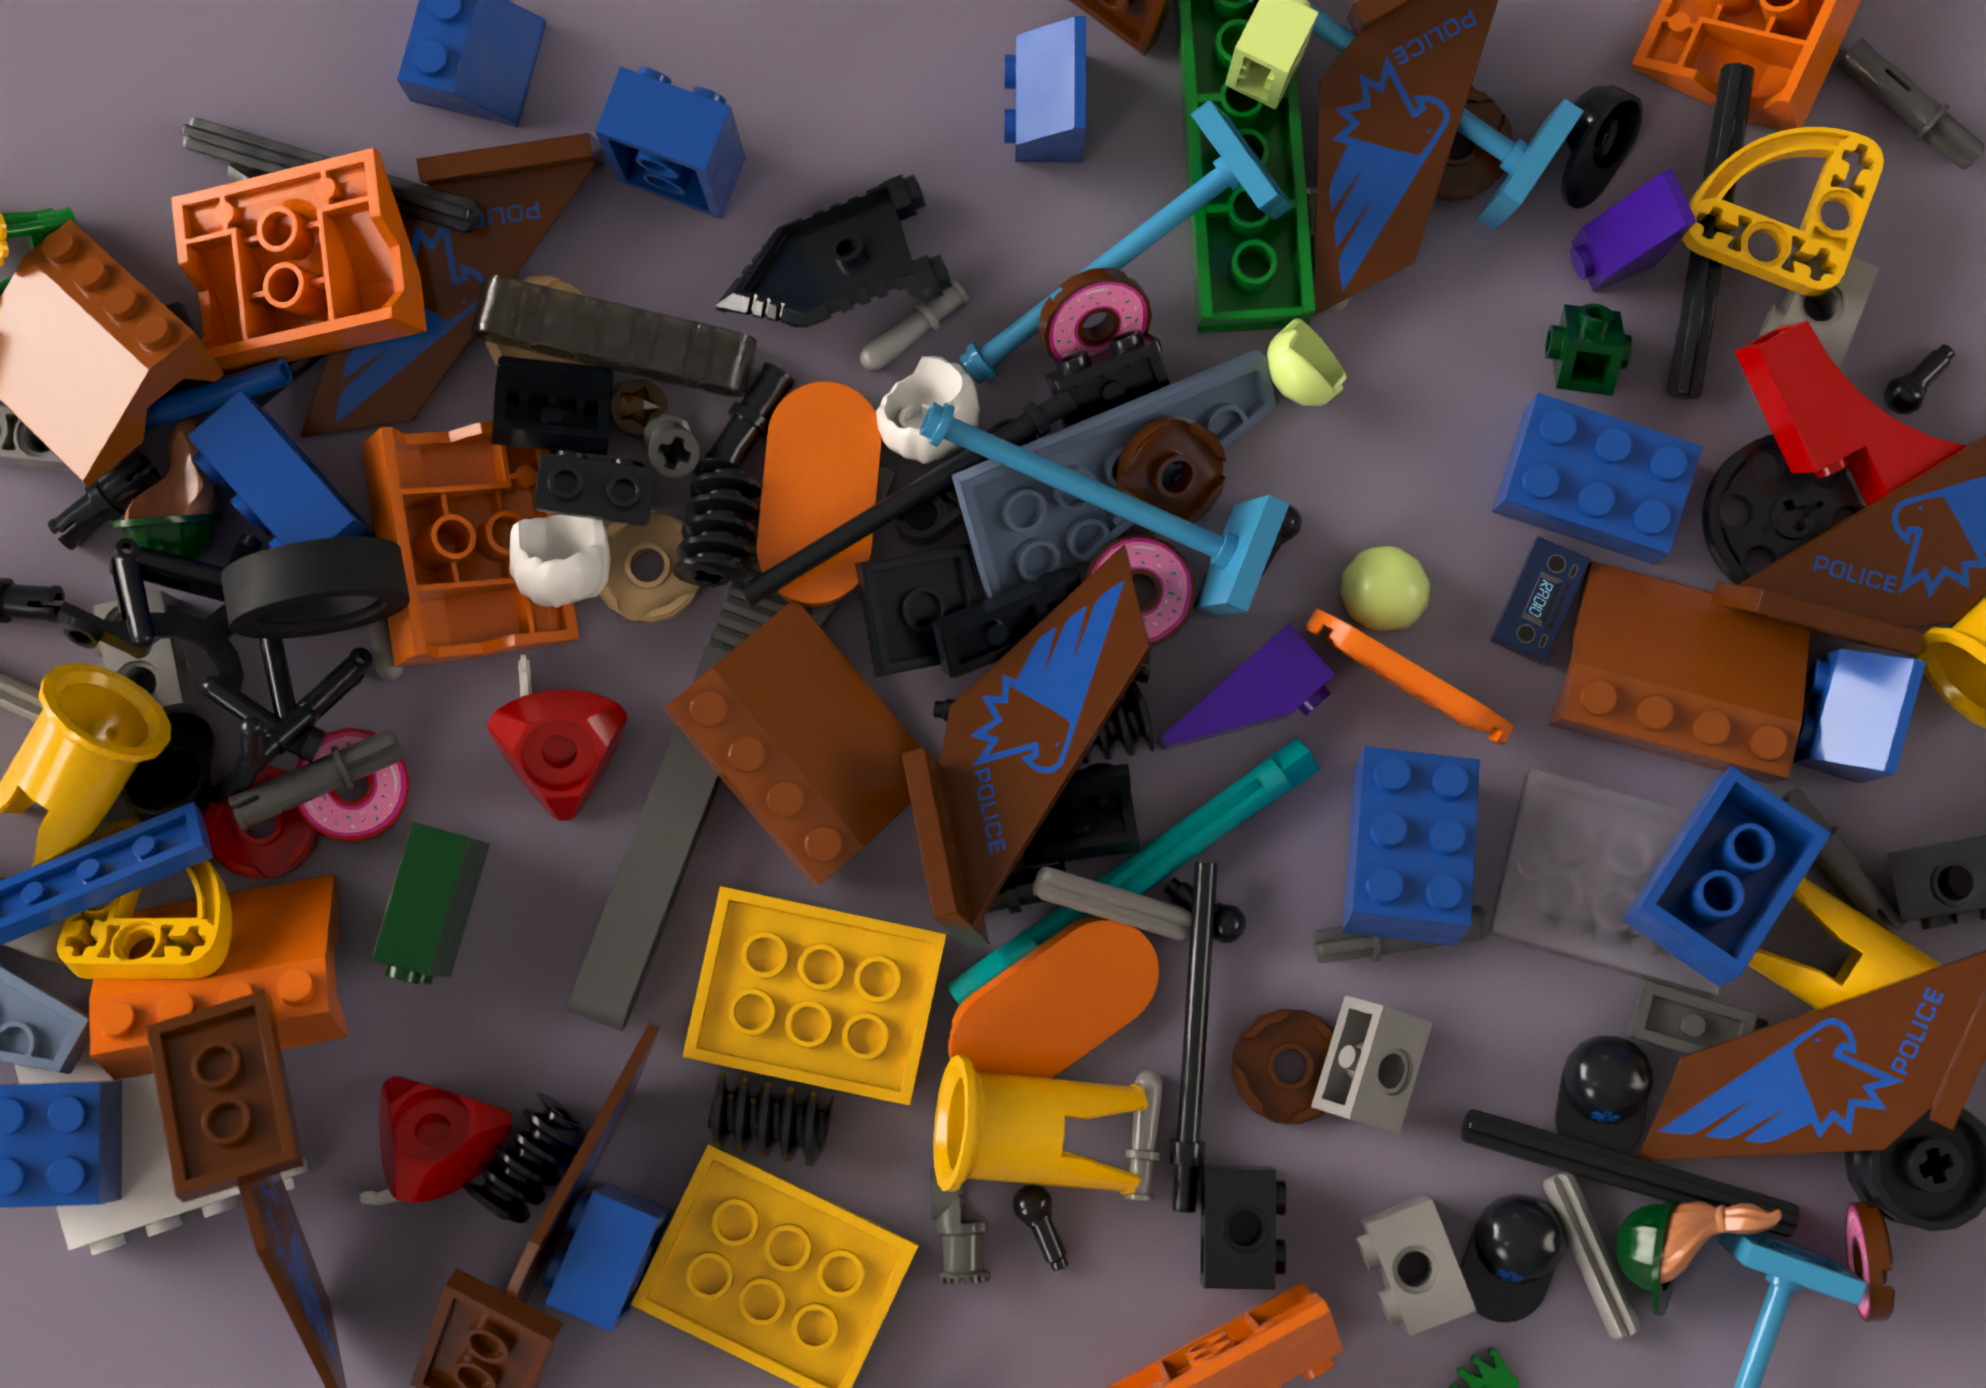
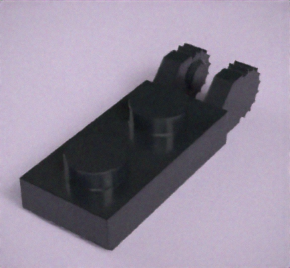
M1068 567L1055 569L1054 572L1040 575L1037 581L1033 580L931 621L942 670L950 678H957L999 661L1063 600L1047 605L1048 603L1067 596V594L1072 593L1082 584L1078 570Z

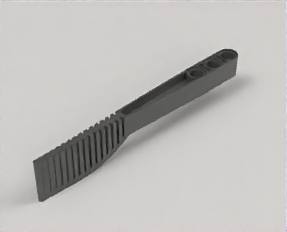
M881 463L876 504L889 496L898 471ZM759 515L755 523V536L750 538L747 543L751 548V556L739 562L740 565L746 568L747 577L741 581H733L730 586L721 614L717 618L716 627L710 636L711 640L707 644L692 684L789 603V601L775 592L751 606L740 589V586L762 573L756 550ZM844 599L825 607L803 606V608L819 627L823 629ZM675 726L568 1003V1012L619 1031H623L631 1018L721 781L718 774L677 726Z

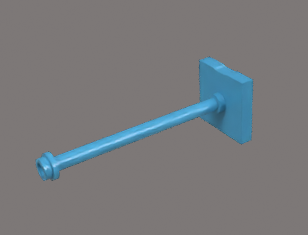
M1247 0V1L1252 4L1255 0ZM1309 2L1310 8L1319 12L1312 33L1343 53L1356 38L1357 34ZM1564 99L1539 125L1526 143L1520 138L1516 142L1512 141L1464 108L1457 132L1500 160L1499 168L1507 173L1476 220L1495 231L1522 205L1584 112L1582 109Z
M1208 100L1194 111L1191 116L1220 155L1219 158L1213 161L1216 168L1079 273L1093 268H1115L1121 270L1229 186L1234 191L1242 185L1256 206L1274 220H1277L1294 206L1228 115ZM1061 287L983 347H980L974 341L966 346L967 352L960 356V360L967 372L977 383L981 384L987 378L991 381L996 378L999 373L995 365L1039 332L1038 324L1042 307L1049 297L1053 301L1056 295L1062 291Z
M933 402L930 405L919 431V435L928 438L929 444L938 447L942 439L948 440L1211 556L1210 567L1207 570L1193 609L1212 617L1248 612L1290 505L1289 503L1271 495H1266L1233 504L1220 536L953 417L955 407L948 403L941 406Z
M1720 1233L1718 1243L1744 1266L1766 1273L1765 1280L1770 1282L1734 1388H1760L1793 1292L1800 1293L1803 1286L1860 1306L1867 1283L1835 1258L1766 1234Z

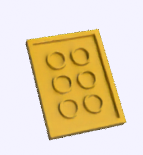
M720 886L682 1057L910 1106L947 934Z
M709 1143L631 1305L800 1388H852L919 1244Z

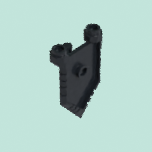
M900 174L867 190L864 196H855L848 199V202L844 204L838 203L830 206L829 210L824 211L823 209L812 214V217L804 220L800 218L778 227L761 247L762 250L757 252L751 259L752 264L747 265L741 272L743 277L736 278L717 302L715 308L724 313L730 311L744 315L752 314L753 317H766L768 320L776 322L780 320L782 323L792 327L808 328L832 318V314L842 310V313L853 310L855 304L860 303V306L872 302L871 298L878 296L879 299L890 294L889 291L896 288L898 291L906 288L909 296L926 302L943 296V290L953 286L941 255L930 258L926 254L913 260L901 224L902 220L917 215V209L926 206L923 193L915 175L904 178L903 174Z

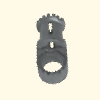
M934 1167L930 1168L932 1221H935L936 1233L942 1235L943 1271L937 1274L938 1283L957 1285L961 1284V1280H964V1284H969V1280L974 1284L989 1281L990 1271L984 1269L982 1233L988 1230V1221L962 1220L964 1219V1207H961L964 1205V1200L961 1199L963 1189L952 1193L943 1192L937 1184Z

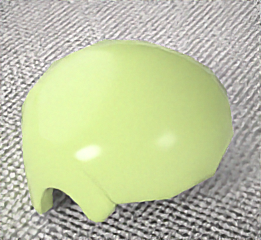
M1294 319L1270 342L1266 356L1272 382L1285 397L1301 406H1323L1343 390L1342 383L1347 377L1344 369L1325 342L1303 320Z
M1377 546L1357 554L1345 568L1342 575L1340 595L1348 615L1357 623L1362 624L1364 628L1378 632L1407 629L1417 621L1428 607L1430 582L1421 562L1406 551L1392 546Z

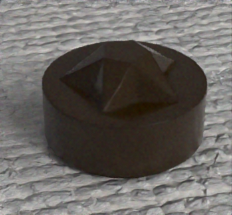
M633 379L623 383L616 389L611 398L610 412L615 424L624 434L633 438H643L644 429L648 422L663 413H669V406L666 397L657 385L648 380Z

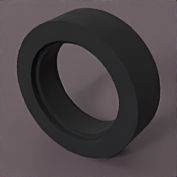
M335 537L286 544L245 556L228 565L221 573L229 628L233 633L249 638H299L349 630L393 616L406 608L410 602L401 548L395 542L381 538Z

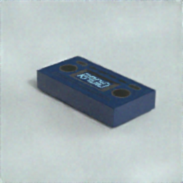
M1538 536L1535 538L1490 642L1537 663L1544 664L1547 661L1591 559Z

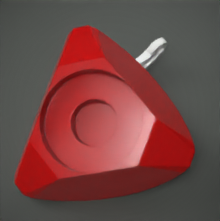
M526 654L520 655V660H518L520 698L505 704L492 713L487 723L488 731L510 767L547 812L558 821L571 820L578 814L593 792L614 755L626 726L627 713L619 703L591 692L549 690L532 694L530 661L526 659Z
M392 1076L382 1085L379 1109L381 1159L388 1189L381 1192H363L359 1195L360 1202L366 1205H385L399 1201L406 1203L425 1202L458 1190L465 1182H470L480 1173L477 1169L480 1163L489 1164L495 1157L492 1148L496 1144L503 1145L508 1135L507 1130L512 1124L510 1112L507 1109L402 1076Z

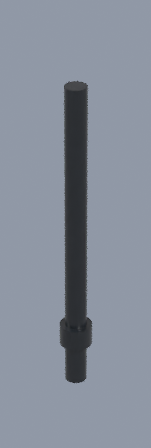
M1195 862L1178 1127L1177 1138L1171 1139L1169 1163L1175 1165L1172 1210L1187 1213L1195 1212L1198 1167L1204 1166L1206 1142L1200 1140L1218 872V863Z

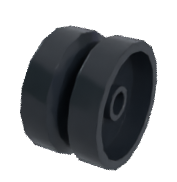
M1964 1107L1953 1130L1929 1120L1930 1108L1885 1150L1845 1152L1847 1178L1860 1202H1874L1873 1204H1876V1207L1882 1212L1884 1219L1927 1231L1957 1229L1978 1217L1986 1207V1127Z

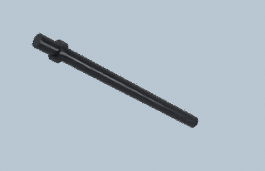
M1064 390L1038 406L1032 402L1023 407L1025 414L993 432L992 435L1015 445L1020 444L1036 433L1041 438L1051 432L1049 425L1076 410L1077 406L1069 392ZM965 449L740 586V589L751 606L757 604L954 484L951 475L989 459Z

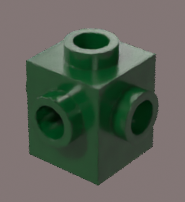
M1564 304L1559 325H1550L1545 343V358L1553 359L1556 388L1613 396L1620 368L1626 369L1630 359L1632 337L1631 335L1624 334L1621 311H1613L1599 304H1585L1583 306Z

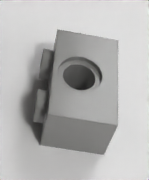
M1818 256L1813 257L1808 262H1801L1790 258L1786 266L1787 268L1794 261L1809 266L1811 268L1810 278L1813 280L1828 274V272L1820 268L1822 259ZM1851 256L1840 282L1824 294L1811 297L1787 289L1780 307L1773 305L1768 312L1759 336L1761 337L1785 324L1808 320L1829 358L1840 370L1880 267ZM1805 299L1813 300L1822 307L1824 311L1823 322L1815 321L1806 314L1804 309Z
M1345 995L1311 1107L1399 1135L1433 1023L1380 1004Z
M1421 1195L1359 1220L1364 1235L1356 1237V1241L1368 1270L1371 1271L1378 1268L1386 1290L1379 1292L1378 1297L1391 1327L1400 1323L1402 1330L1412 1337L1477 1311L1432 1198ZM1409 1252H1421L1426 1263L1423 1275L1414 1282H1403L1398 1275L1400 1259Z

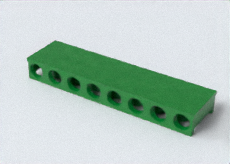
M1174 0L1187 189L1216 168L1213 161L1220 157L1217 150L1191 116L1194 111L1210 100L1228 115L1294 206L1277 220H1274L1256 206L1242 185L1234 191L1229 186L1189 217L1197 334L1283 329L1296 318L1303 320L1310 326V321L1315 313L1297 69L1276 110L1225 85L1235 46L1259 0H1255L1252 4L1247 0Z

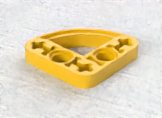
M1829 127L1793 128L1759 138L1742 147L1726 159L1702 183L1689 202L1696 221H1701L1710 214L1715 217L1714 227L1729 234L1738 227V224L1743 226V230L1734 241L1733 249L1728 248V244L1734 238L1733 236L1717 232L1710 239L1702 236L1704 226L1697 222L1681 239L1688 249L1706 258L1802 295L1811 297L1822 295L1838 284L1845 274L1883 170L1884 157L1882 150L1874 140L1867 136ZM1855 152L1860 155L1858 164L1866 169H1862L1851 179L1848 189L1838 187L1845 181L1850 166L1847 161L1842 159ZM1815 157L1825 159L1800 229L1722 200L1734 183L1764 165L1790 158ZM1832 201L1844 206L1849 216L1848 225L1845 229L1833 230L1825 225L1821 217V208L1824 203ZM1764 233L1773 239L1777 250L1776 256L1772 261H1759L1751 255L1748 241L1752 234ZM1793 245L1796 247V251L1790 258L1801 262H1808L1813 257L1818 256L1822 259L1820 268L1828 272V274L1813 280L1810 278L1811 268L1805 264L1794 261L1786 270L1782 269L1781 266L1791 254Z
M136 820L114 821L105 826L97 834L93 842L139 823ZM206 860L183 870L190 876L194 885L198 907L197 918H132L142 887L116 897L109 905L103 908L96 909L92 907L65 919L57 943L58 956L77 977L84 979L205 978L213 974L223 964L230 945L232 909L226 886L211 862ZM147 938L155 939L152 949L145 956L138 959H129L132 948L138 942ZM184 951H192V953L188 956Z

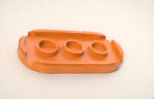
M826 381L803 385L784 397L772 414L767 434L756 549L762 573L872 507L877 502L882 436L877 427V417L874 408L863 395L851 387ZM874 532L776 592L787 601H797L804 607H825L844 599V596L859 586L855 563L871 561Z
M1316 608L1307 622V631L1312 635L1319 636L1322 629L1326 630L1323 639L1328 641L1326 644L1467 729L1471 731L1475 729L1483 733L1487 731L1490 733L1489 741L1500 746L1502 744L1505 745L1516 728L1511 722L1485 705L1342 620Z
M1087 916L1072 922L973 992L960 1004L951 1022L950 1040L948 1038V1054L950 1059L956 1055H966L971 1060L973 1068L978 1072L1052 1079L1137 1018L1149 1005L1155 994L1159 979V964L1152 944L1138 928L1098 916Z

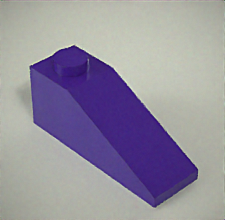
M1673 169L1660 173L1583 226L1571 241L1573 248L1570 250V257L1573 267L1582 280L1588 279L1593 292L1655 267L1697 222Z
M1288 623L1161 735L1157 743L1163 750L1285 719L1297 708L1307 716L1332 694L1324 684L1336 674L1295 628Z

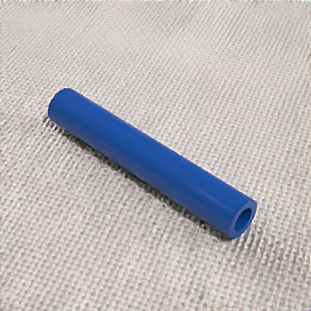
M278 358L222 376L216 382L207 381L163 395L147 408L145 431L220 408L240 390L251 398L292 384L290 367L283 358Z

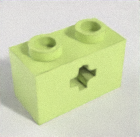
M1259 0L1235 46L1225 85L1276 110L1306 51L1319 12L1310 8L1307 0Z

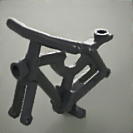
M242 534L235 545L228 565L245 556L259 552L262 547L260 540L252 535ZM130 538L120 539L115 545L114 556L109 564V571L113 576L122 621L102 619L64 601L56 621L66 625L63 631L64 635L71 642L84 648H96L99 642L102 641L139 659L146 657L150 653L153 644L160 639L180 638L194 642L208 653L216 666L217 676H209L203 680L202 692L207 698L242 721L240 726L241 753L233 771L212 788L211 799L215 804L220 806L229 804L228 796L239 794L250 788L257 774L277 755H282L286 751L312 763L326 735V731L314 725L351 689L362 682L365 672L372 663L371 653L361 647L353 649L343 662L296 703L283 639L258 638L274 711L273 714L241 692L244 672L238 652L229 641V638L235 633L229 628L225 604L204 620L189 614L150 613L144 582L225 602L221 581V573L225 568L138 545L137 542ZM122 549H129L131 553L126 554ZM355 658H362L364 663L357 662Z

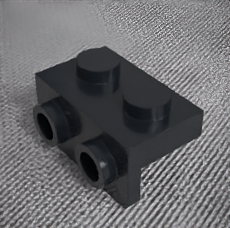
M1132 330L1108 341L1110 349L1090 357L1087 351H1080L1056 361L1057 370L1044 375L1051 395L1053 397L1059 392L1067 390L1077 406L1076 410L1061 418L1063 427H1069L1170 385L1159 353L1163 350L1160 340L1150 333L1142 335L1140 330Z
M507 356L499 357L493 402L491 444L513 446L516 448L567 450L582 454L607 456L610 436V396L613 370L609 367Z
M559 450L555 451L554 454L541 452L533 506L539 512L646 526L650 520L656 469L645 467L643 463L630 459H613L611 462L588 459L586 455L574 451Z
M1096 763L1085 769L1076 770L1023 853L1025 867L1139 852V837L1131 795L1129 766L1127 764Z

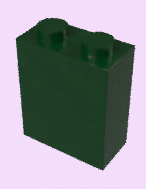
M412 822L371 959L388 964L386 976L415 984H420V982L432 984L434 976H451L490 843Z

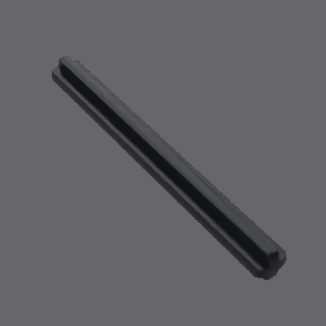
M1730 63L1724 64L1721 68L1702 183L1726 159L1743 147L1755 77V70L1749 65ZM1737 182L1732 185L1722 200L1734 203ZM1710 214L1701 221H1697V223L1704 226L1702 236L1710 239L1717 232L1728 234L1714 227L1715 217ZM1690 251L1667 389L1669 395L1681 399H1698L1702 394L1723 269L1722 263L1696 254L1693 251Z
M197 117L191 118L189 123L183 124L181 134L184 136L183 145L187 150L230 163H236L267 174L332 158ZM387 174L400 214L467 234L471 233L475 226H479L481 216L479 215L480 205L476 200Z
M1470 1109L1462 1123L1461 1139L1466 1143L1665 1202L1669 1199L1678 1200L1679 1204L1704 1202L1713 1207H1718L1719 1205L1729 1207L1740 1203H1751L1767 1212L1780 1209L1782 1219L1767 1232L1783 1237L1793 1236L1799 1224V1208L1796 1204L1476 1109Z

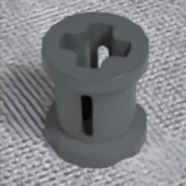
M666 412L648 422L644 429L643 441L648 448L651 465L656 471L665 477L678 478L694 470L699 462L700 448L693 431L689 427L688 421L677 413ZM674 437H679L682 446L672 445L669 453H664L661 443L670 445Z

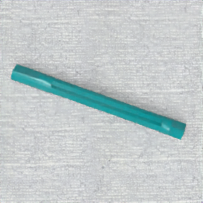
M1296 737L1252 768L1247 775L1147 844L1139 852H1136L1099 878L1097 882L1141 895L1271 802L1274 803L1318 772L1320 768L1310 750ZM1060 906L1029 929H1024L945 986L960 1006L973 992L1060 930L1080 918L1095 915Z

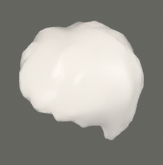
M922 356L914 373L896 382L891 391L883 396L881 405L876 410L877 427L884 443L890 450L902 455L904 459H912L926 464L942 459L946 455L956 454L963 449V447L945 439H942L939 446L936 447L928 443V438L919 435L923 419L933 402L941 406L945 403L954 406V418L974 427H979L980 406L978 393L973 380L959 364L950 363L943 357Z
M551 515L545 518L523 519L512 526L509 552L510 575L515 580L520 594L530 598L533 603L542 607L554 606L559 608L562 605L597 597L604 589L609 577L611 556L608 536L602 520L568 515Z

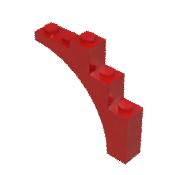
M1808 320L1782 325L1734 350L1791 474L1814 472L1817 478H1822L1848 466L1867 506L1967 446L1934 438L1894 419L1862 395L1829 358Z

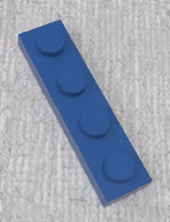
M193 801L1 880L0 946L213 858L204 814Z

